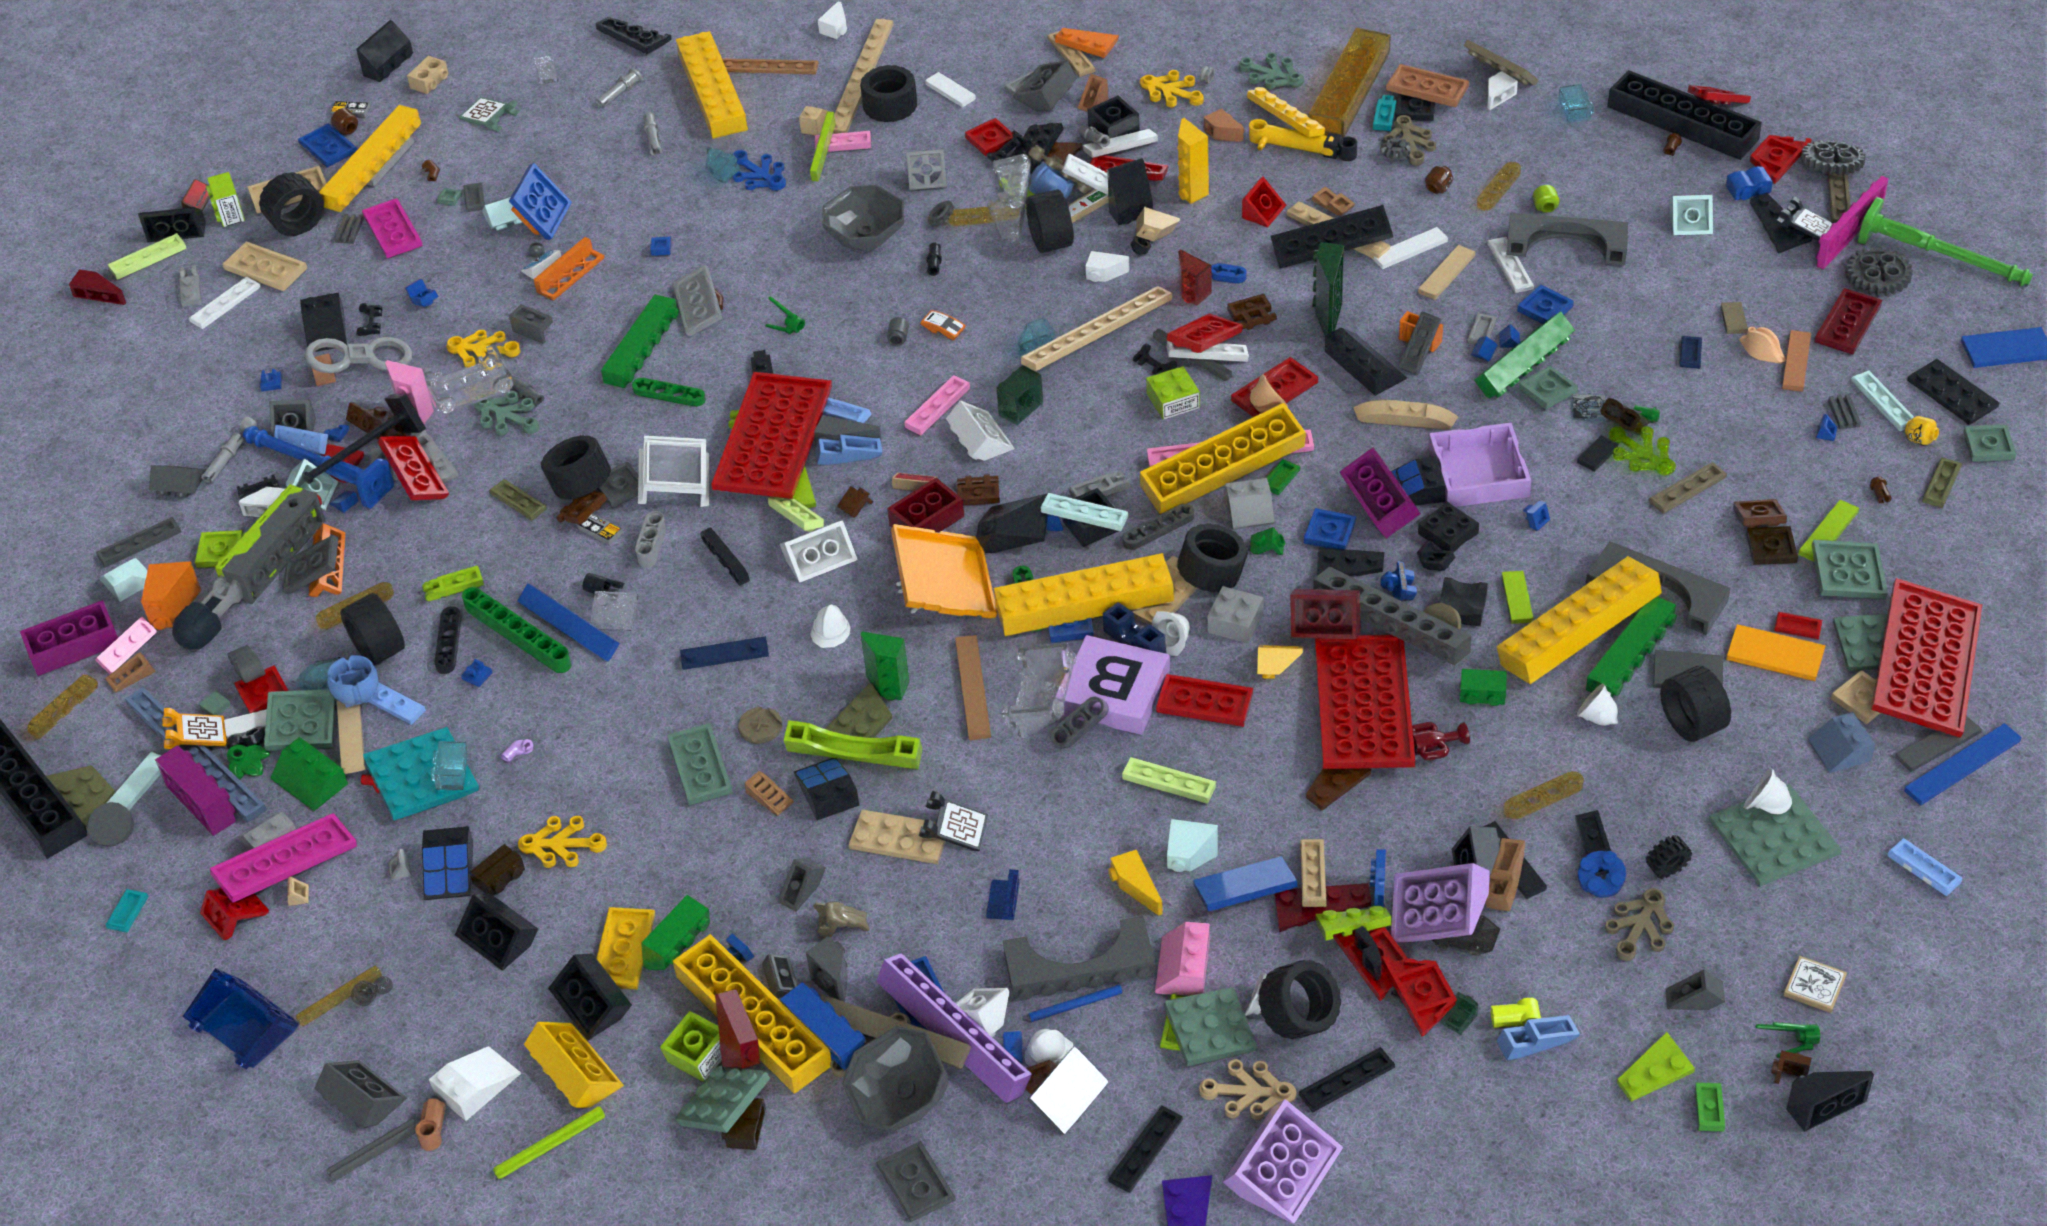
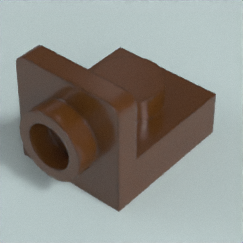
M1051 1060L1026 1068L1032 1074L1026 1087L1027 1092L1032 1094L1056 1065Z

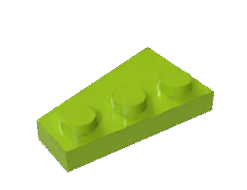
M1372 906L1365 910L1350 908L1344 912L1327 910L1323 914H1316V924L1327 941L1333 939V934L1342 933L1343 936L1352 935V931L1361 926L1367 931L1390 926L1391 915L1386 908L1381 906Z
M1666 1032L1618 1078L1617 1084L1632 1102L1694 1073L1695 1067L1668 1032Z

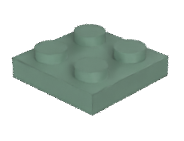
M1548 366L1520 382L1519 389L1547 410L1577 393L1578 385L1552 366Z
M2007 425L1964 427L1963 433L1972 462L2015 460L2016 451Z

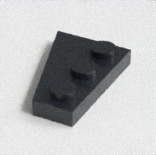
M1320 548L1317 576L1328 567H1332L1348 576H1362L1383 572L1385 552Z

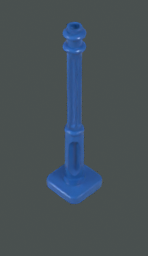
M256 426L247 427L243 432V437L249 444L254 443L258 448L265 446L301 461L306 459L316 467L331 458V456L324 457L270 436L266 430H259ZM381 458L376 459L365 470L340 461L325 471V473L356 485L362 505L369 509L374 507L394 487L389 464Z

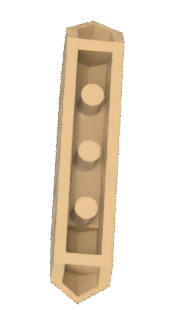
M1380 399L1353 407L1358 420L1366 423L1449 430L1458 419V416L1448 409L1429 403Z

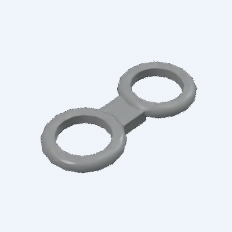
M381 337L371 341L369 344H348V346L339 340L324 338L309 344L305 350V359L307 364L314 370L322 373L341 372L348 368L351 363H370L374 368L387 371L385 362L374 356L373 352L381 346H394L400 349L404 357L397 361V363L409 365L412 361V351L409 345L395 337ZM331 347L342 352L344 358L336 364H324L317 361L313 354L320 348Z

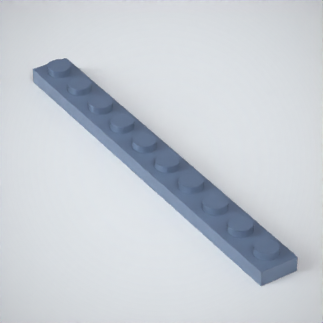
M144 687L125 698L127 705L163 740H171L165 739V730L177 732L176 724L171 727L162 726V718L170 717H164L163 710L165 707ZM179 745L184 752L188 750L191 753L196 764L199 762L204 767L207 776L212 775L215 778L219 788L224 787L230 796L228 801L233 805L235 811L247 822L266 811L265 804L204 745Z

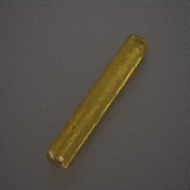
M372 966L299 1012L296 1015L298 1023L301 1026H305L381 978V971L377 966Z

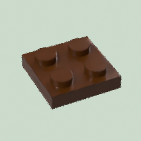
M1777 499L1735 501L1733 504V510L1743 526L1754 528L1758 525L1778 526L1779 524L1787 523V515Z

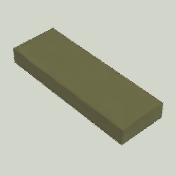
M1941 457L1922 502L1943 508L1962 467V463Z
M505 479L489 490L491 495L531 521L547 509L546 505Z

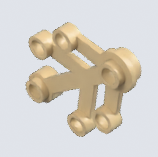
M1233 1059L1229 1062L1228 1072L1230 1075L1237 1077L1244 1085L1218 1084L1215 1080L1208 1078L1202 1081L1199 1086V1093L1206 1100H1213L1219 1094L1243 1096L1237 1102L1229 1101L1226 1103L1225 1114L1229 1118H1237L1242 1110L1252 1104L1250 1106V1116L1255 1120H1261L1264 1118L1265 1113L1284 1099L1292 1103L1296 1098L1295 1087L1289 1082H1279L1268 1071V1065L1264 1061L1254 1063L1253 1074L1257 1078H1262L1270 1087H1261L1243 1070V1063L1238 1059ZM1237 1066L1239 1069L1235 1070L1232 1067ZM1258 1068H1263L1264 1070H1263V1071H1258L1257 1069H1258ZM1208 1085L1213 1086V1088L1207 1089L1205 1087ZM1281 1090H1286V1091H1288V1092H1287V1093H1281L1280 1091H1281ZM1260 1097H1269L1262 1104L1258 1102L1253 1103ZM1230 1108H1235L1236 1111H1233V1112H1232V1111H1229V1109H1230ZM1258 1109L1261 1110V1112L1255 1113L1254 1110Z

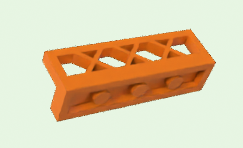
M584 237L534 278L536 292L554 301L605 258L604 255L593 250L591 239ZM590 255L597 257L592 261H586V258ZM584 266V269L581 271L573 272L575 267ZM571 277L568 282L560 283L562 278ZM558 287L554 294L547 292L550 288Z
M325 523L314 533L312 546L328 538L330 534L339 537L335 563L336 571H332L309 584V596L318 597L323 590L335 595L342 592L346 532ZM330 578L335 586L328 584L327 579Z

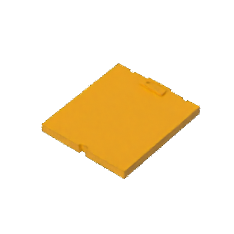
M893 524L891 534L905 607L917 609L921 607L924 610L938 611V613L957 616L968 615L977 617L979 615L982 618L996 617L997 609L984 549L976 539V536L943 531L935 533V530Z

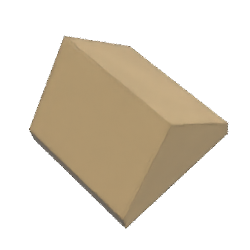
M292 877L288 878V906L308 903V884Z

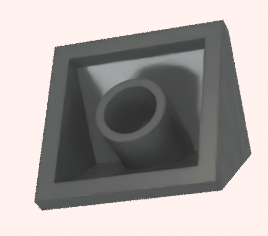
M310 399L269 401L271 436L274 437L276 425L308 431L314 430L316 417Z

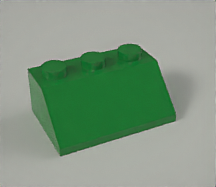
M862 631L860 635L866 677L881 697L890 701L895 699L902 700L909 684L904 638Z
M298 737L282 750L270 777L271 780L313 811L317 810L348 785L343 768L301 737Z
M686 895L641 942L643 967L648 970H665L670 964H673V960L680 956V953L685 948H689L693 944L695 937L708 928L710 924L709 909L689 895Z

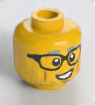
M1915 416L1907 422L1905 434L1911 442L1929 445L1933 440L1937 439L1939 428H1937V424L1933 419Z

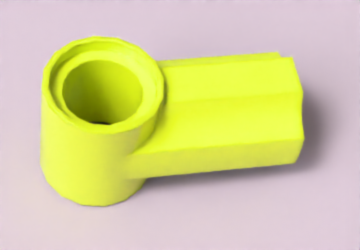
M1523 998L1517 1004L1491 1006V1019L1494 1028L1525 1026L1527 1020L1541 1018L1538 1001L1534 998Z

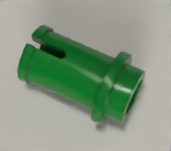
M1634 406L1633 410L1641 411L1642 413L1639 414L1650 420V423H1653V421L1658 422L1660 410L1657 407Z

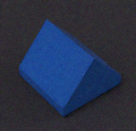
M1511 324L1499 332L1500 348H1514L1520 343V333Z
M1487 336L1480 337L1471 356L1489 362L1498 345Z
M1823 414L1818 425L1816 438L1835 441L1837 426L1827 414Z

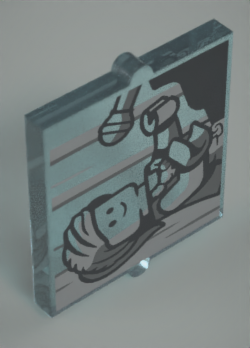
M1591 393L1573 394L1572 420L1588 422L1607 421V418L1600 412L1606 401V395Z

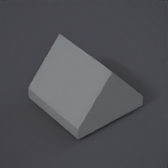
M399 849L388 863L391 880L411 876L409 858L403 849Z

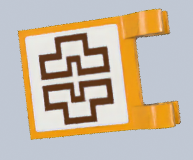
M164 708V717L170 718H162V726L171 727L176 724L177 732L165 730V739H171L164 740L165 749H172L177 745L226 746L224 716L180 714L172 708Z

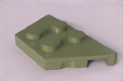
M869 683L825 729L844 735L874 738L892 720V714L874 686Z
M92 765L46 776L78 815L87 830L88 820L93 811L100 805L107 803L115 794L114 789Z

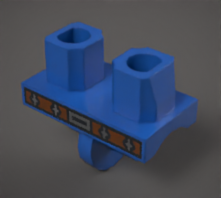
M1398 561L1397 569L1394 572L1387 571L1380 579L1381 586L1388 589V591H1392L1393 597L1400 601L1403 599L1413 600L1417 594L1416 587L1410 586L1414 581V571L1405 569L1404 562Z

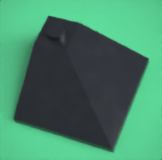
M1048 493L992 506L978 522L976 539L985 553H996L1044 542L1048 514L1041 512V506Z

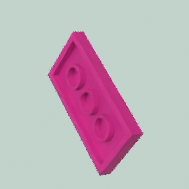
M397 198L362 210L363 216L386 258L423 246L419 235Z

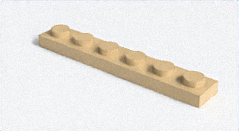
M1299 201L1287 210V216L1306 226L1333 219V217ZM1379 241L1354 248V250L1372 259L1374 257L1379 259L1390 249V245Z

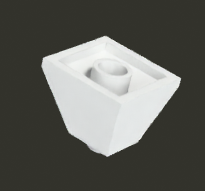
M1008 988L972 989L956 1004L993 1037L996 1034L995 1032L1004 1024L1009 990Z

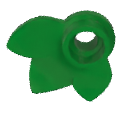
M234 745L227 752V759L230 763L228 769L239 780L245 774L261 776L263 774L261 760L269 757L270 753L265 751V748L260 745L248 747ZM238 752L242 753L239 757L234 756Z

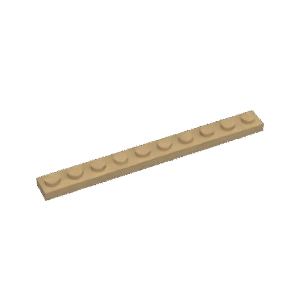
M875 20L834 114L836 124L833 134L848 132L862 99L861 79L867 72L873 68L875 69L894 25L893 20Z
M1157 286L1021 357V364L1034 371L1040 370L1050 363L1171 301L1172 292Z

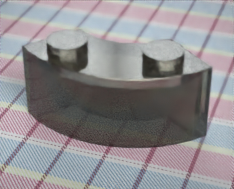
M1480 915L1472 935L1433 939L1432 941L1435 942L1437 947L1442 949L1451 948L1479 956L1493 951L1500 928L1484 915Z

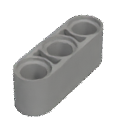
M652 511L646 515L635 546L638 564L643 568L655 565L666 534L664 515L659 511Z

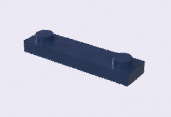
M766 636L680 650L683 670L769 656Z

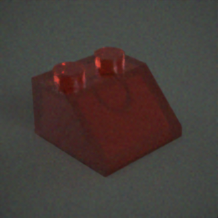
M1180 249L1178 251V270L1181 297L1185 302L1193 303L1197 306L1212 294L1211 265Z

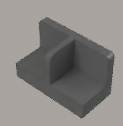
M520 304L509 315L513 332L542 344L546 342L544 331L553 323L552 316Z

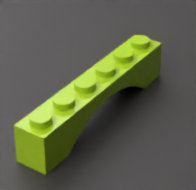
M788 720L783 740L788 752L917 770L919 769L923 751L920 738L900 735L884 738L856 737L832 732L811 723Z

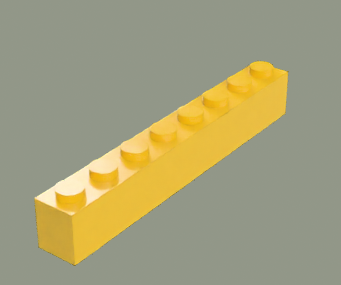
M398 105L319 191L324 200V208L342 212L349 205L354 197L359 194L363 187L421 125L418 109Z

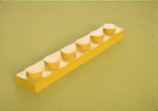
M1257 87L1255 90L1247 92L1248 99L1307 137L1324 135L1325 127L1298 111L1297 108L1290 106L1286 101L1279 99L1275 94H1271L1265 88Z

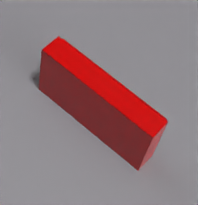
M1778 612L1774 631L1819 640L1823 620Z

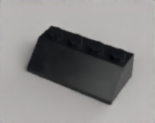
M1341 327L1325 335V353L1373 395L1376 396L1407 379L1404 374L1356 333Z

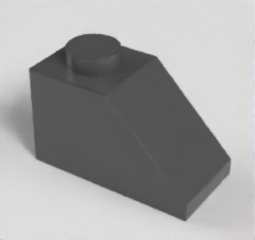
M809 858L793 859L778 902L794 911H798L820 885L826 867Z
M1703 969L1666 988L1667 1009L1710 1010L1725 1002L1723 981Z

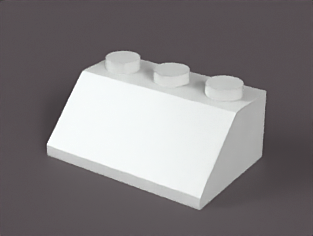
M960 400L946 418L950 424V429L958 435L959 442L967 448L968 455L975 460L981 459L985 461L1015 449L986 410Z
M843 520L780 544L785 560L799 583L858 560Z

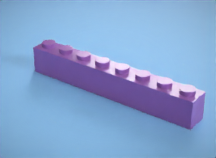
M902 953L884 960L876 982L928 1031L969 1044L971 1050L964 1063L965 1066L1005 1103L1017 1099L1024 1094L1032 1074Z

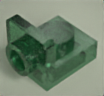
M1457 992L1455 995L1457 998L1456 1005L1441 1019V1024L1462 1035L1477 1017L1478 1003L1472 997Z

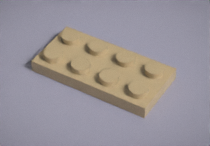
M320 166L296 172V174L299 173L305 177L318 192L326 185ZM270 180L247 186L257 214L262 213L259 206L260 194ZM303 195L291 198L284 206L301 201Z
M247 241L223 263L224 270L243 277H249L254 281L281 291H285L307 270L305 262Z
M1171 556L1166 562L1173 582L1174 601L1130 610L1134 613V618L1152 625V620L1157 611L1175 613L1195 592L1197 587L1195 588L1189 582H1186L1177 569V557Z
M862 809L849 842V849L938 864L946 841L938 838L920 837L919 831L921 826L923 827L924 820Z

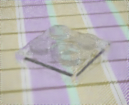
M595 591L590 624L602 632L633 633L639 597L637 592Z

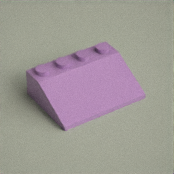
M1470 863L1395 874L1391 927L1393 939L1397 944L1472 935L1489 894L1490 871Z
M1284 1099L1272 1107L1223 1183L1241 1198L1294 1224L1343 1147Z

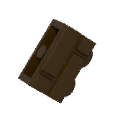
M503 844L472 869L469 874L472 884L485 894L494 895L501 893L510 881L518 879L525 870L521 856L512 851L506 844Z

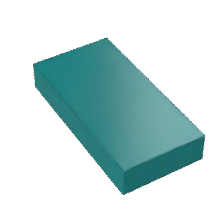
M126 889L105 924L106 927L128 933L148 899V894Z

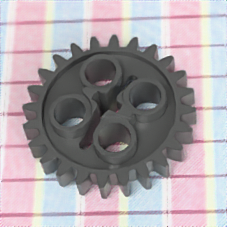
M1827 139V142L1819 140V143L1813 141L1812 144L1807 143V146H1804V149H1802L1801 161L1804 162V165H1808V168H1815L1814 171L1820 170L1822 171L1821 173L1829 172L1830 175L1833 173L1837 175L1844 173L1847 175L1848 172L1860 171V168H1863L1865 165L1866 156L1863 149H1858V146H1852V143L1846 144L1845 141L1840 143L1838 140L1831 142Z
M1871 247L1869 251L1863 248L1862 252L1857 250L1856 255L1852 254L1851 258L1847 261L1845 272L1847 273L1846 278H1850L1849 283H1855L1854 288L1862 287L1861 292L1868 290L1869 295L1876 292L1877 296L1880 293L1888 296V292L1895 295L1896 290L1902 292L1903 288L1908 287L1913 273L1911 269L1912 264H1908L1909 259H1903V254L1897 255V251L1891 253L1889 248L1884 251L1881 247L1878 250Z

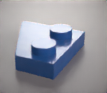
M1376 849V859L1371 858L1370 887H1375L1374 906L1384 908L1386 849Z

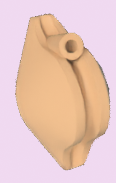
M1749 327L1747 335L1739 338L1748 354L1758 360L1780 364L1786 361L1777 336L1768 328L1759 327L1756 329L1755 327Z
M1264 374L1260 376L1256 387L1250 390V401L1256 410L1261 413L1282 403L1286 404L1271 387Z

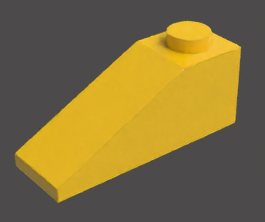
M1137 849L1111 857V868H1108L1111 881H1116L1120 889L1158 916L1162 915V900Z

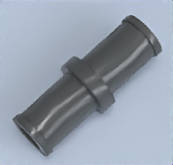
M516 376L509 379L508 387L516 391L522 399L531 398L535 406L544 401V396L535 391L530 384L522 382Z

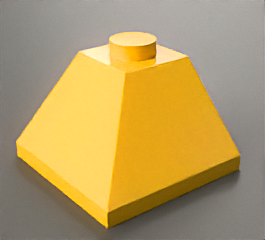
M1259 645L1257 674H1262V678L1274 679L1275 675H1280L1303 653V646Z

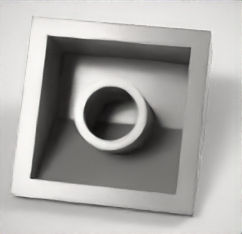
M1267 478L1225 483L1226 504L1233 529L1275 524L1271 491Z
M280 811L237 837L248 850H251L292 832L296 828L285 813Z

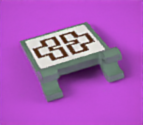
M480 97L459 116V119L486 126L492 131L499 132L502 129V126L497 125L500 121L499 117L505 112L516 116L520 111L514 108L517 105L516 101L504 103Z

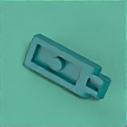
M1383 95L1382 99H1378L1373 130L1392 131L1397 105L1394 95Z

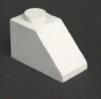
M838 1L818 19L820 34L838 39L846 33V19L841 2Z
M1503 71L1489 78L1487 108L1491 110L1517 94L1518 81Z
M1091 251L1085 266L1086 279L1093 282H1106L1128 273L1130 270L1129 256Z
M265 487L241 499L239 505L243 516L261 517L285 488Z

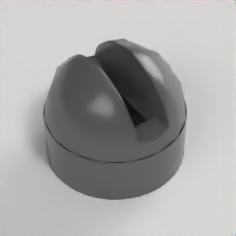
M534 242L530 245L529 253L532 257L537 258L545 253V249L541 243Z

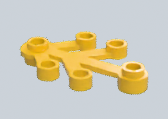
M1171 70L1165 76L1154 77L1153 75H1145L1140 79V86L1149 91L1152 102L1161 100V92L1155 88L1162 90L1166 99V106L1175 107L1177 105V98L1172 94L1189 99V103L1194 106H1199L1204 102V96L1200 91L1188 92L1179 89L1195 85V77L1192 75H1187L1184 77V80L1178 81L1179 72Z
M478 330L464 339L459 336L451 337L446 345L447 351L452 354H458L462 358L464 366L468 368L473 367L476 361L466 351H473L481 360L485 369H491L495 365L494 360L489 358L486 353L506 354L507 357H516L521 352L519 343L516 341H509L504 346L491 345L495 342L505 341L506 336L503 331L495 332L494 335L487 338L485 330ZM476 340L479 341V342H477V343H475V344H470V343H472V342H474V341H476Z
M552 816L547 820V826L536 834L522 836L518 841V848L522 853H533L542 861L543 866L546 868L555 866L556 858L552 852H545L542 848L552 849L565 861L566 866L575 867L579 863L577 853L569 852L565 848L589 847L592 852L599 853L606 849L607 841L605 836L600 833H594L590 838H568L576 831L584 828V821L581 816H573L569 821L570 825L551 839H544L552 832L559 831L562 827L560 818Z

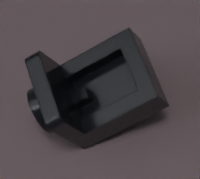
M1427 540L1417 551L1423 568L1427 570L1445 571L1456 558L1453 551L1435 550L1431 540Z

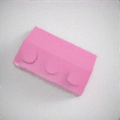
M387 360L385 364L393 393L406 394L423 424H425L434 410L423 370Z
M1185 922L1162 936L1155 993L1184 996L1204 993L1210 943L1209 923Z

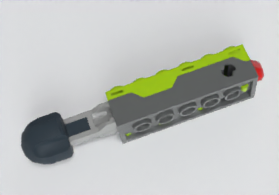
M289 484L224 558L215 566L218 578L212 591L201 603L191 602L190 605L186 606L178 614L173 622L172 635L180 646L188 650L203 648L222 629L220 618L233 603H239L241 600L253 604L285 568L286 560L295 556L325 522L321 508L322 499L317 493Z

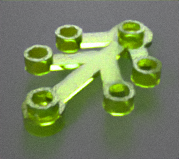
M1615 426L1609 431V440L1617 444L1623 443L1634 450L1626 451L1622 447H1616L1613 450V458L1615 460L1629 459V469L1631 471L1656 470L1661 475H1670L1676 470V463L1669 459L1668 449L1670 440L1668 438L1660 437L1657 440V449L1660 450V457L1653 453V428L1647 426L1641 429L1644 447L1626 436V432L1622 427Z

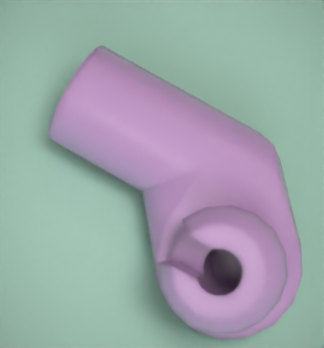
M529 739L516 740L501 754V758L510 762L516 755L528 754L533 750V742Z

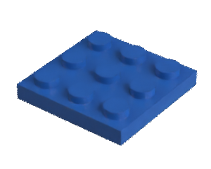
M535 163L528 166L509 199V202L547 240L553 238L572 203Z

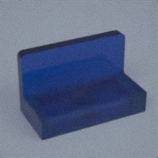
M1009 869L1008 881L992 880L986 913L987 918L1014 920L1020 884L1019 870Z

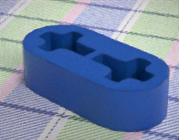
M1217 263L1211 266L1210 277L1216 281L1243 283L1247 279V271L1241 266Z

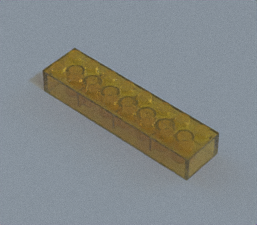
M1361 28L1354 30L1308 114L1309 118L1325 127V136H1328L1329 132L1340 134L1342 138L1346 136L1390 54L1391 34Z

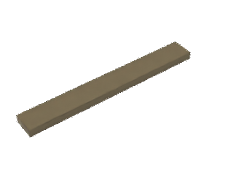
M818 993L824 1003L828 1001L833 1006L835 1013L839 1017L841 1015L844 1016L854 1031L859 1030L863 1036L876 1039L895 1026L927 1032L941 1062L962 1070L971 1050L969 1044Z

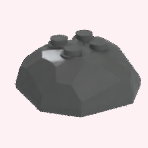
M878 185L850 186L823 205V228L845 247L860 251L876 249L903 226L904 200Z
M895 1026L853 1053L842 1085L862 1125L895 1131L920 1121L944 1096L949 1079L927 1032Z

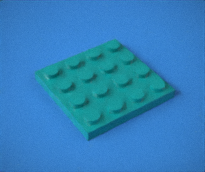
M448 727L363 754L365 765L393 821L479 791V785Z

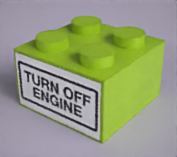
M226 172L208 177L209 185L206 188L217 222L221 221L223 227L245 221L230 173Z
M1184 366L1146 378L1147 395L1162 419L1200 408V391Z
M691 1011L686 1014L660 1046L668 1063L702 1082L708 1079L711 1071L722 1061L718 1025Z

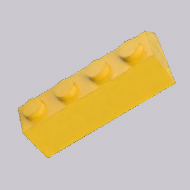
M1182 118L1177 146L1179 166L1178 193L1182 200L1192 204L1209 195L1208 136L1186 118Z
M537 1022L524 1043L530 1055L538 1061L543 1071L551 1077L556 1087L564 1093L569 1103L575 1108H590L624 1086L573 1023Z

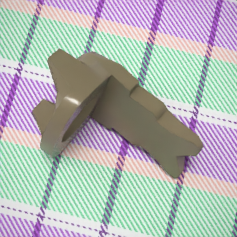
M837 901L827 902L826 904L816 902L813 905L819 914L817 933L823 939L827 936L831 938L837 927L847 926L850 928L857 927L864 931L870 930L866 922L867 913L865 911L856 910Z

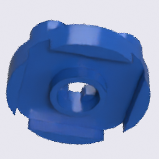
M1612 851L1592 852L1580 862L1578 881L1581 888L1587 893L1589 892L1602 898L1616 895L1625 883V865L1617 857L1616 853ZM1598 870L1608 873L1606 874V879H1602L1600 876L1596 877L1595 874L1598 873Z

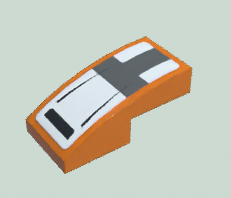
M931 310L920 322L929 331L936 334L939 331L951 340H955L966 327L965 324L957 319L935 310Z

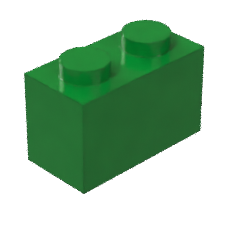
M1462 669L1460 702H1466L1470 705L1476 703H1485L1491 706L1505 705L1507 671Z

